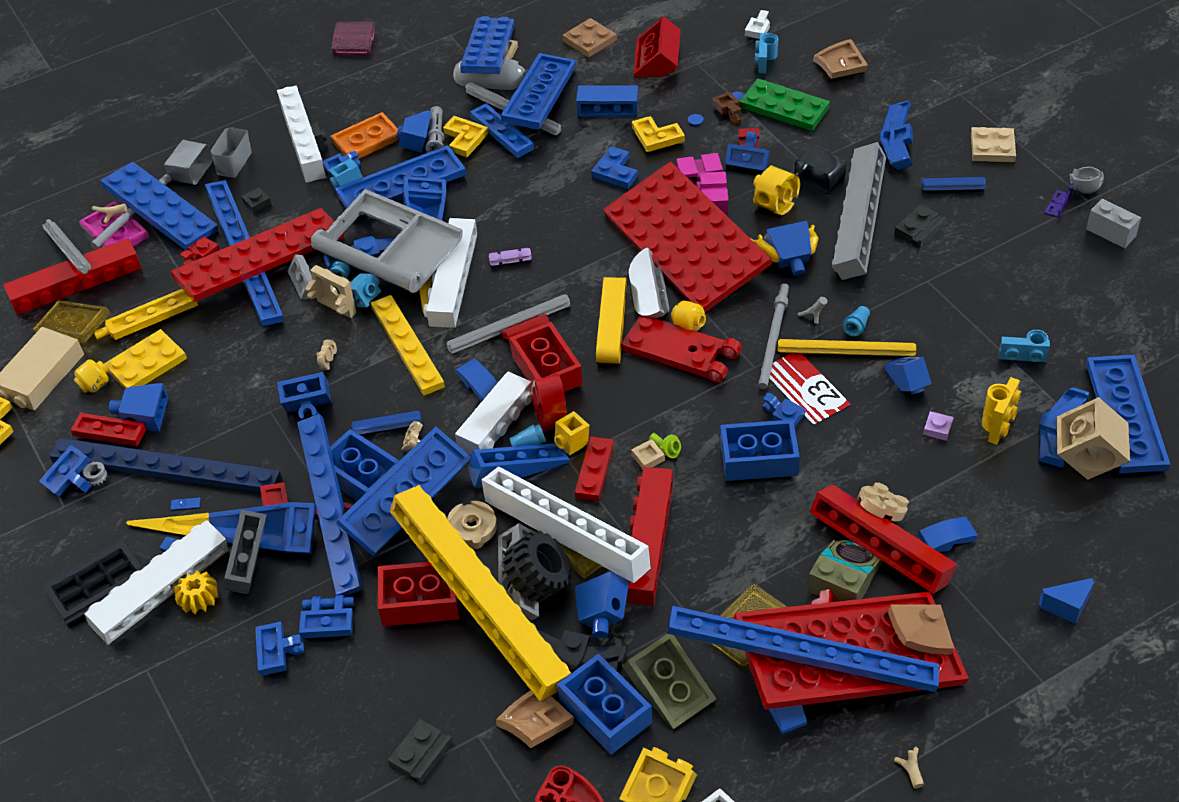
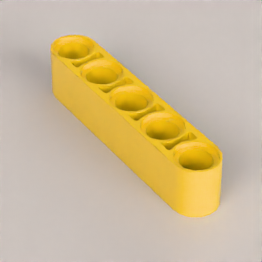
M604 277L596 346V363L620 364L627 292L626 278Z

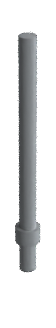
M165 174L159 181L166 186L171 181V177ZM128 208L127 212L119 216L90 243L91 247L98 249L135 212Z
M787 284L780 285L779 294L775 297L774 301L775 312L758 387L761 389H766L769 382L782 317L788 305L787 294L789 286Z

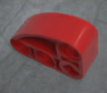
M559 374L534 380L530 390L533 406L543 433L555 430V422L567 416L565 395Z
M557 766L549 772L535 798V802H604L595 787L586 778L566 766ZM559 782H566V783H567V784H565V785H563V786H558V785H556V784L559 783Z

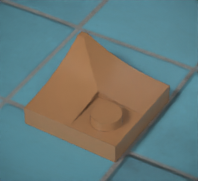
M851 39L825 48L813 57V61L820 65L831 79L867 71L868 64Z
M890 605L888 609L890 620L904 646L925 653L952 654L954 646L941 605Z
M530 690L510 705L496 719V726L514 734L532 748L573 725L574 717L552 696L539 701Z

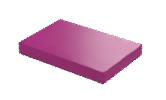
M114 201L105 207H113L119 204ZM96 211L80 220L79 223L95 239L123 213L114 215L108 223H104L103 221L107 214ZM131 217L101 246L105 247L129 238L132 246H135L149 238V234L146 229Z

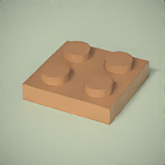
M592 18L562 35L563 42L588 58L617 41V35Z

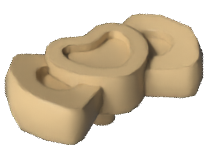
M324 340L321 351L317 352V364L321 370L327 371L330 369L329 361L333 360V355L337 352V347L333 340Z
M413 421L407 430L403 441L404 445L401 448L405 453H408L420 442L417 438L423 425L418 421Z

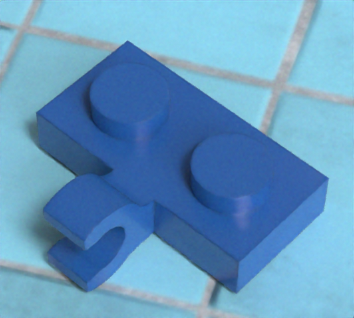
M747 131L745 146L728 143L725 164L765 171L768 165L770 150L754 148L758 134Z
M70 445L39 482L58 497L61 496L71 483H74L86 493L92 485L79 474L91 460L73 445Z
M281 622L255 627L257 663L260 676L286 671L285 653L294 655L304 653V643L301 642V636L292 635L284 638V629Z

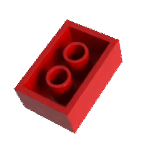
M551 321L510 337L512 357L526 379L531 381V385H533L534 380L559 374L564 392L583 385L582 367Z
M430 562L378 566V612L382 626L459 619L458 597Z

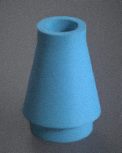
M860 306L844 319L843 329L848 335L858 336L864 332L870 315L869 309L865 306Z
M533 424L514 437L509 438L512 447L541 445L546 442L540 424L536 426Z

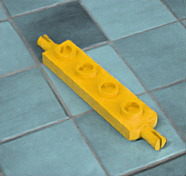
M180 289L105 320L106 327L93 332L97 340L107 335L117 340L198 306V301L193 302L184 290Z

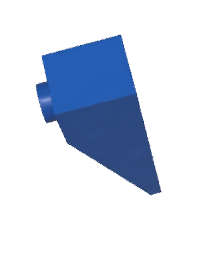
M556 443L477 449L472 452L467 472L474 487L477 488L483 487L482 479L498 466L519 478H523L567 464L570 459L566 452L560 449Z

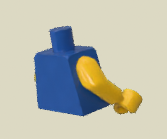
M807 221L767 229L764 240L762 235L757 236L758 240L750 238L771 258L772 262H776L779 268L790 266L794 276L805 272L803 263L809 261L818 243V236L814 231V225H811L810 229H808Z

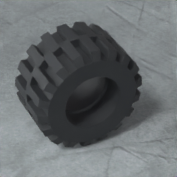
M542 531L528 533L510 546L504 553L503 563L505 567L503 568L508 575V581L512 583L516 591L520 592L522 597H527L530 601H545L568 585L572 577L570 572L572 566L569 563L570 559L566 555L565 549L559 545L555 538L553 539L551 535L544 534Z

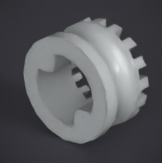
M92 462L83 469L84 477L91 485H100L99 483L102 484L103 481H106L107 472L102 463ZM93 471L99 472L97 475L91 476V473L93 474Z

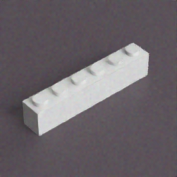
M297 86L277 90L281 109L306 183L326 178L322 158Z
M449 219L448 224L461 228L463 235L459 244L437 268V271L432 274L433 286L428 290L429 302L424 306V317L428 318L429 326L456 327L477 238L475 219Z
M207 520L201 525L194 526L188 535L172 543L170 548L163 554L155 556L145 568L134 572L128 581L121 586L113 588L109 595L100 602L92 604L88 611L84 613L89 626L107 645L174 594V586L178 585V578L185 579L186 572L193 575L198 570L201 573L228 551L226 538Z

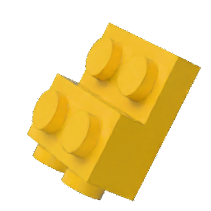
M653 747L652 751L643 748L619 799L623 802H682V800H686L697 774L692 771L693 765L681 759H678L675 763L667 759L668 754L658 748Z

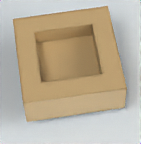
M652 439L631 449L632 457L642 469L644 467L652 468L665 461V454Z

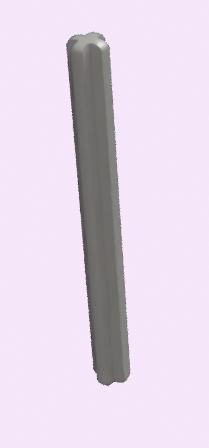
M472 82L465 86L466 93L503 111L510 101ZM546 118L540 129L553 135H558L561 132V125Z
M50 219L46 220V223L43 224L44 230L76 269L83 274H87L88 270L91 269L89 262L55 222H52Z
M563 294L447 342V348L451 354H454L500 335L501 330L536 316L549 315L570 306V300L566 294Z

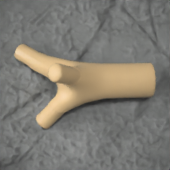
M126 204L113 207L92 206V210L107 214L103 221L104 223H108L114 215L128 211Z
M914 747L913 751H908V760L898 757L894 759L896 763L902 765L909 773L913 788L924 786L917 762L919 751L917 747Z

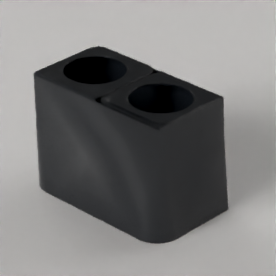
M812 146L795 161L794 174L798 176L800 181L826 194H830L845 178L847 161L821 148Z

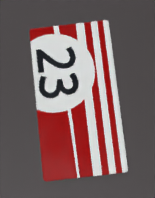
M791 353L772 363L769 378L792 402L806 409L805 416L812 424H816L851 405L801 353Z

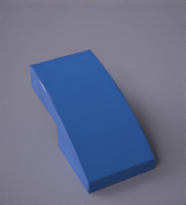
M475 358L455 370L468 389L471 388L481 402L498 383L489 371Z
M966 517L942 521L918 532L922 542L938 552L950 551L954 544L974 542L978 537V534Z

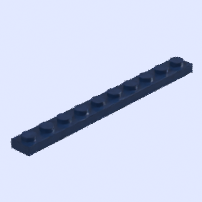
M63 438L58 439L50 454L51 461L56 462L66 449L73 445L91 460L89 463L100 462L104 465L105 470L261 493L260 486L277 484L281 479L280 470Z

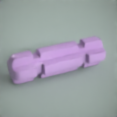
M522 248L521 251H518V249L501 251V254L497 252L489 254L491 266L499 265L501 262L502 264L520 262L519 260H531L530 248Z

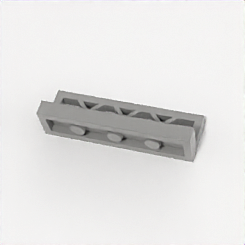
M518 523L498 536V583L504 587L508 596L511 599L513 598V602L520 607L525 617L532 621L539 617L538 602L522 597L520 592L513 588L512 583L507 591L509 584L508 575L503 568L505 567L503 563L504 553L508 550L507 541L512 538L510 547L532 532V530Z

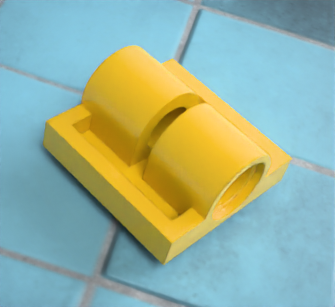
M1010 377L1007 385L993 384L988 388L982 427L990 432L988 438L990 443L997 445L1001 436L1006 437L1010 427L1008 422L1015 419L1018 407L1015 405H1017L1021 396V391L1018 390L1020 382L1018 379Z

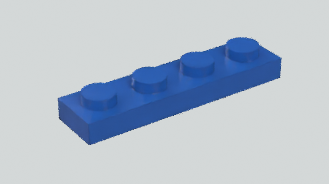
M487 103L470 111L471 119L477 124L488 127L489 134L517 158L534 150L533 142L513 125L501 122V115Z

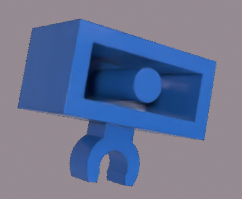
M323 372L277 382L280 404L286 413L299 410L298 414L301 420H305V413L308 411H312L313 416L317 415L316 406L332 403L329 383Z

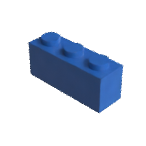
M578 86L576 100L577 116L637 117L638 86Z

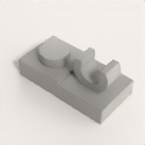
M294 255L288 273L300 299L308 300L307 294L309 292L305 288L312 279L309 266L303 255Z

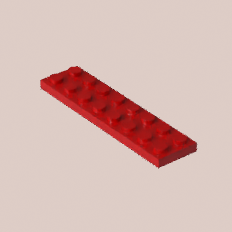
M319 208L171 271L172 278L192 301L196 302L291 261L294 255H305L314 251L315 249L311 246L312 235L320 229L327 231L335 221L322 208ZM344 233L337 240L344 238Z

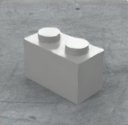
M1101 199L1090 211L1086 230L1126 248L1137 235L1141 217Z

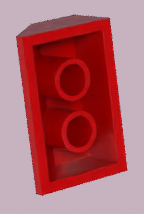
M664 16L637 38L633 73L636 77H665L667 74L674 72L678 67L680 29Z

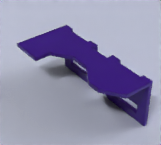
M1072 182L1068 193L1056 190L1052 198L1054 202L1049 203L1045 211L1046 214L1060 217L1065 204H1067L1071 196L1074 182Z

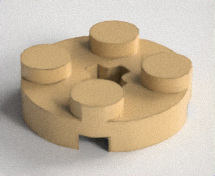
M881 483L861 488L857 499H862L860 505L865 510L880 518H884L885 514L893 516L891 521L903 520L909 504L905 497L889 492L888 487Z
M471 501V504L463 506V503L457 505L451 510L447 518L453 528L459 531L466 544L474 549L481 548L485 542L494 536L497 529V520L493 509L488 504L480 501ZM477 521L475 526H468L467 524L468 522Z

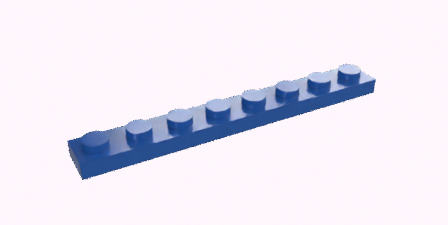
M317 414L297 423L336 595H344L345 597L363 590L351 536L337 525L338 519L345 514V509L324 419L320 414Z

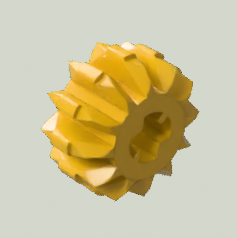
M196 570L193 575L186 572V578H178V585L174 586L177 605L182 607L185 612L192 610L195 615L199 609L206 612V606H214V599L218 598L217 583L213 577H210L207 571L201 574Z

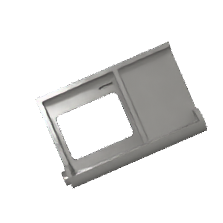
M364 189L327 231L320 229L312 235L311 246L321 253L415 293L459 244L463 231L461 228ZM361 214L402 230L378 258L337 241Z

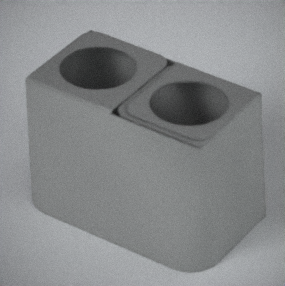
M230 127L222 132L211 149L217 175L237 177L252 153L248 130Z
M182 140L164 164L166 173L171 177V181L197 184L212 163L213 158L210 147L207 144Z

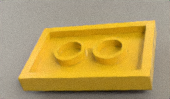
M160 329L107 361L104 365L109 370L108 373L126 389L127 387L141 386L149 383L186 360L187 357L185 352Z

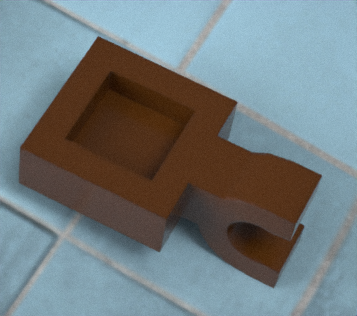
M731 92L712 98V105L721 114L728 113L734 125L741 123V118L738 116V113H741L740 102Z

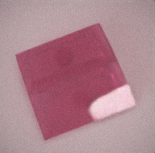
M337 22L332 39V52L370 53L371 41L374 40L375 22Z

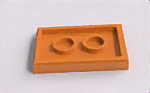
M383 112L330 136L331 142L344 156L351 151H356L359 158L400 140V138L396 137L398 128Z

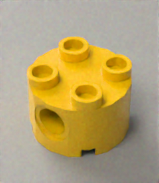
M772 165L769 166L762 175H757L754 179L753 185L756 187L753 199L754 205L780 215L786 214L794 205L791 202L793 197H798L800 179L790 172Z

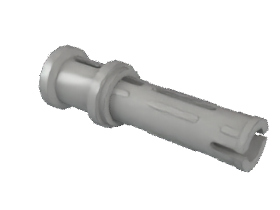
M438 106L431 108L430 130L426 135L427 153L444 147V134L442 132L443 110Z

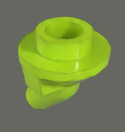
M651 434L648 440L652 439L668 458H676L679 455L681 443L676 435H668L663 440L657 434Z

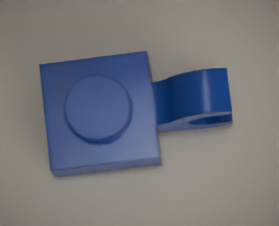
M351 151L343 157L339 153L322 161L324 169L330 178L332 176L329 169L350 158L358 167L361 166L360 161L356 159L359 158L356 151Z
M767 393L762 399L765 402L762 408L773 413L772 420L774 421L793 419L794 427H796L805 415V408L786 398L781 403L776 396Z

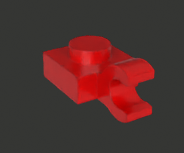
M203 236L188 247V250L181 253V257L186 259L183 265L219 251L218 244Z

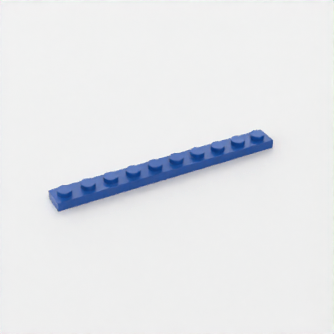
M226 180L205 184L207 195L228 246L250 238ZM265 272L244 280V285L261 326L283 322V314Z
M672 606L667 634L935 693L939 687V664L681 607Z

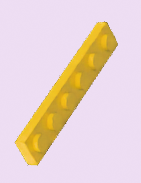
M389 295L371 302L372 310L422 394L425 396L444 388L445 385L442 377L393 297Z

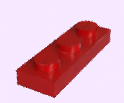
M80 413L71 428V433L75 437L138 446L147 428L145 423Z
M590 436L575 490V498L599 502L614 448L613 439Z

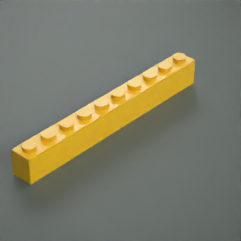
M420 485L394 495L390 513L537 699L542 701L557 693V684L571 674L567 665L558 658L551 645L537 632L535 625L529 622L520 607L508 596L504 587L491 575L488 567L483 565L474 550L462 539L459 531L453 528L446 519L445 514L436 507L429 494L425 493Z

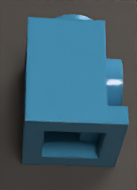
M351 158L329 169L332 176L329 179L334 189L363 178L359 167Z
M359 274L350 282L355 307H368L370 305L369 302L381 292L378 287L380 284L379 279L371 274Z

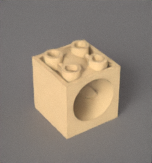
M1099 397L1057 416V454L1087 480L1130 462L1128 422Z

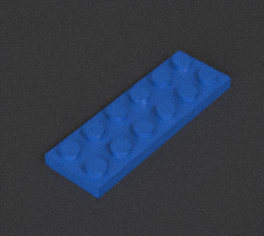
M488 16L477 18L460 65V72L500 74L514 30V19H509L508 17L496 19Z
M539 53L502 112L501 122L540 130L576 68V60Z
M447 145L335 189L337 196L346 209L364 189L398 202L403 200L404 176L445 179L446 182L466 175V168Z
M134 162L100 180L102 188L126 204L184 250H188V247L203 236L208 238L218 231V224Z
M1135 355L1087 357L1086 366L1096 398L1099 397L1128 422L1130 462L1118 466L1119 473L1169 470L1170 461Z
M435 426L338 519L337 525L374 557L403 529L390 513L394 495L420 485L424 492L433 499L470 462L471 456Z

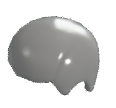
M1094 167L1074 169L1072 174H1070V183L1074 182L1073 188L1082 194H1090L1097 191L1104 181L1103 172Z

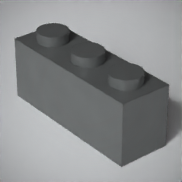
M241 509L224 578V590L249 594L265 527L266 514Z

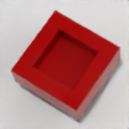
M284 482L260 486L263 506L288 502Z

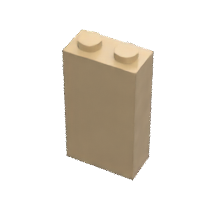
M41 327L0 372V397L15 403L21 408L26 407L35 411L84 355L78 339Z

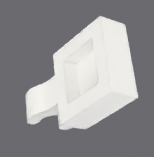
M761 10L757 19H750L745 29V36L760 39V33L768 32L770 21L766 18L769 11Z

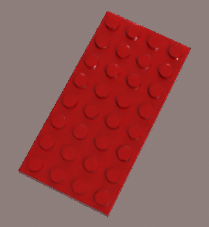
M671 161L603 209L604 214L640 252L647 247L653 252L651 256L656 268L660 266L663 276L685 299L701 305L705 312L772 264L771 258Z
M930 592L737 612L733 617L735 620L939 664L938 688L966 685L969 680L955 646L951 655L917 651L904 646L893 628L888 614L890 605H936ZM744 651L765 710L922 690Z

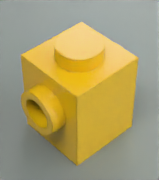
M574 411L555 422L554 442L560 449L571 455L588 445L589 424Z

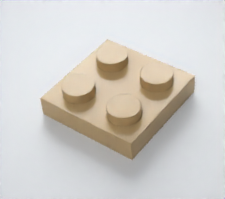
M971 128L973 161L1015 162L1014 128Z

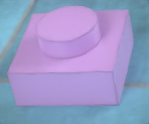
M930 411L923 435L947 441L954 417Z

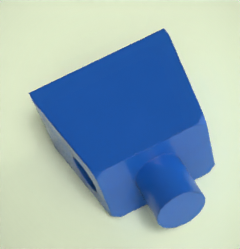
M157 383L127 387L122 400L110 401V414H119L123 420L145 423L146 430L159 432L168 402L164 384Z
M612 571L575 586L578 620L592 628V635L596 638H606L609 625L621 621L624 617L629 580Z

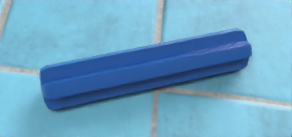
M985 177L924 178L922 180V189L924 191L984 190L986 187Z
M419 411L353 421L352 430L361 435L408 427L413 421L421 423L422 420Z

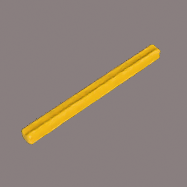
M779 339L778 352L914 357L916 355V344Z

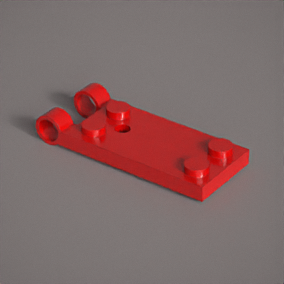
M640 315L621 343V350L720 383L728 373V369L723 363L714 360L718 354L724 355L728 359H736L742 350V345L734 338H728L725 341L697 331L687 330L659 319Z

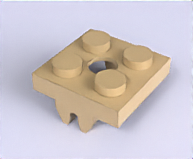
M315 265L310 270L312 279L305 288L309 292L307 297L310 299L317 298L318 302L336 310L337 313L352 318L357 312L350 282L344 277L341 278L333 274L328 269Z

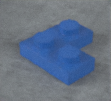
M611 146L591 170V175L593 178L629 189L638 177V170L624 166L629 159L628 151Z

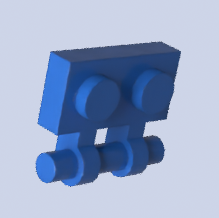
M336 595L335 598H322L321 596H313L312 599H304L302 601L303 610H311L301 611L299 627L301 638L352 636L354 613L352 608L345 607H355L354 597Z

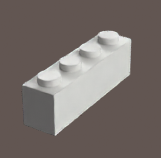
M507 372L455 433L457 445L469 455H472L473 450L493 448L494 443L499 437L506 433L508 426L517 420L522 409L531 403V381Z

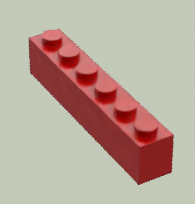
M129 238L83 254L84 258L91 265V269L88 270L87 274L78 271L72 262L67 260L3 284L16 315L142 269Z
M644 467L642 477L638 476L636 489L639 491V496H634L633 510H636V514L630 517V530H633L631 537L648 545L651 569L635 583L629 581L626 603L654 605L673 489V469Z
M835 485L817 492L809 513L934 594L949 584L957 563L885 517L880 518L868 512L860 505V501Z

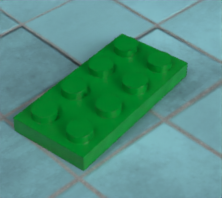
M757 78L740 100V108L813 131L830 108V101Z

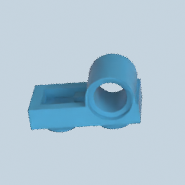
M760 33V41H756L755 65H758V73H766L767 60H773L778 56V36L775 34Z
M1031 330L1026 338L1002 337L999 359L1047 362L1050 348L1048 335L1041 330Z

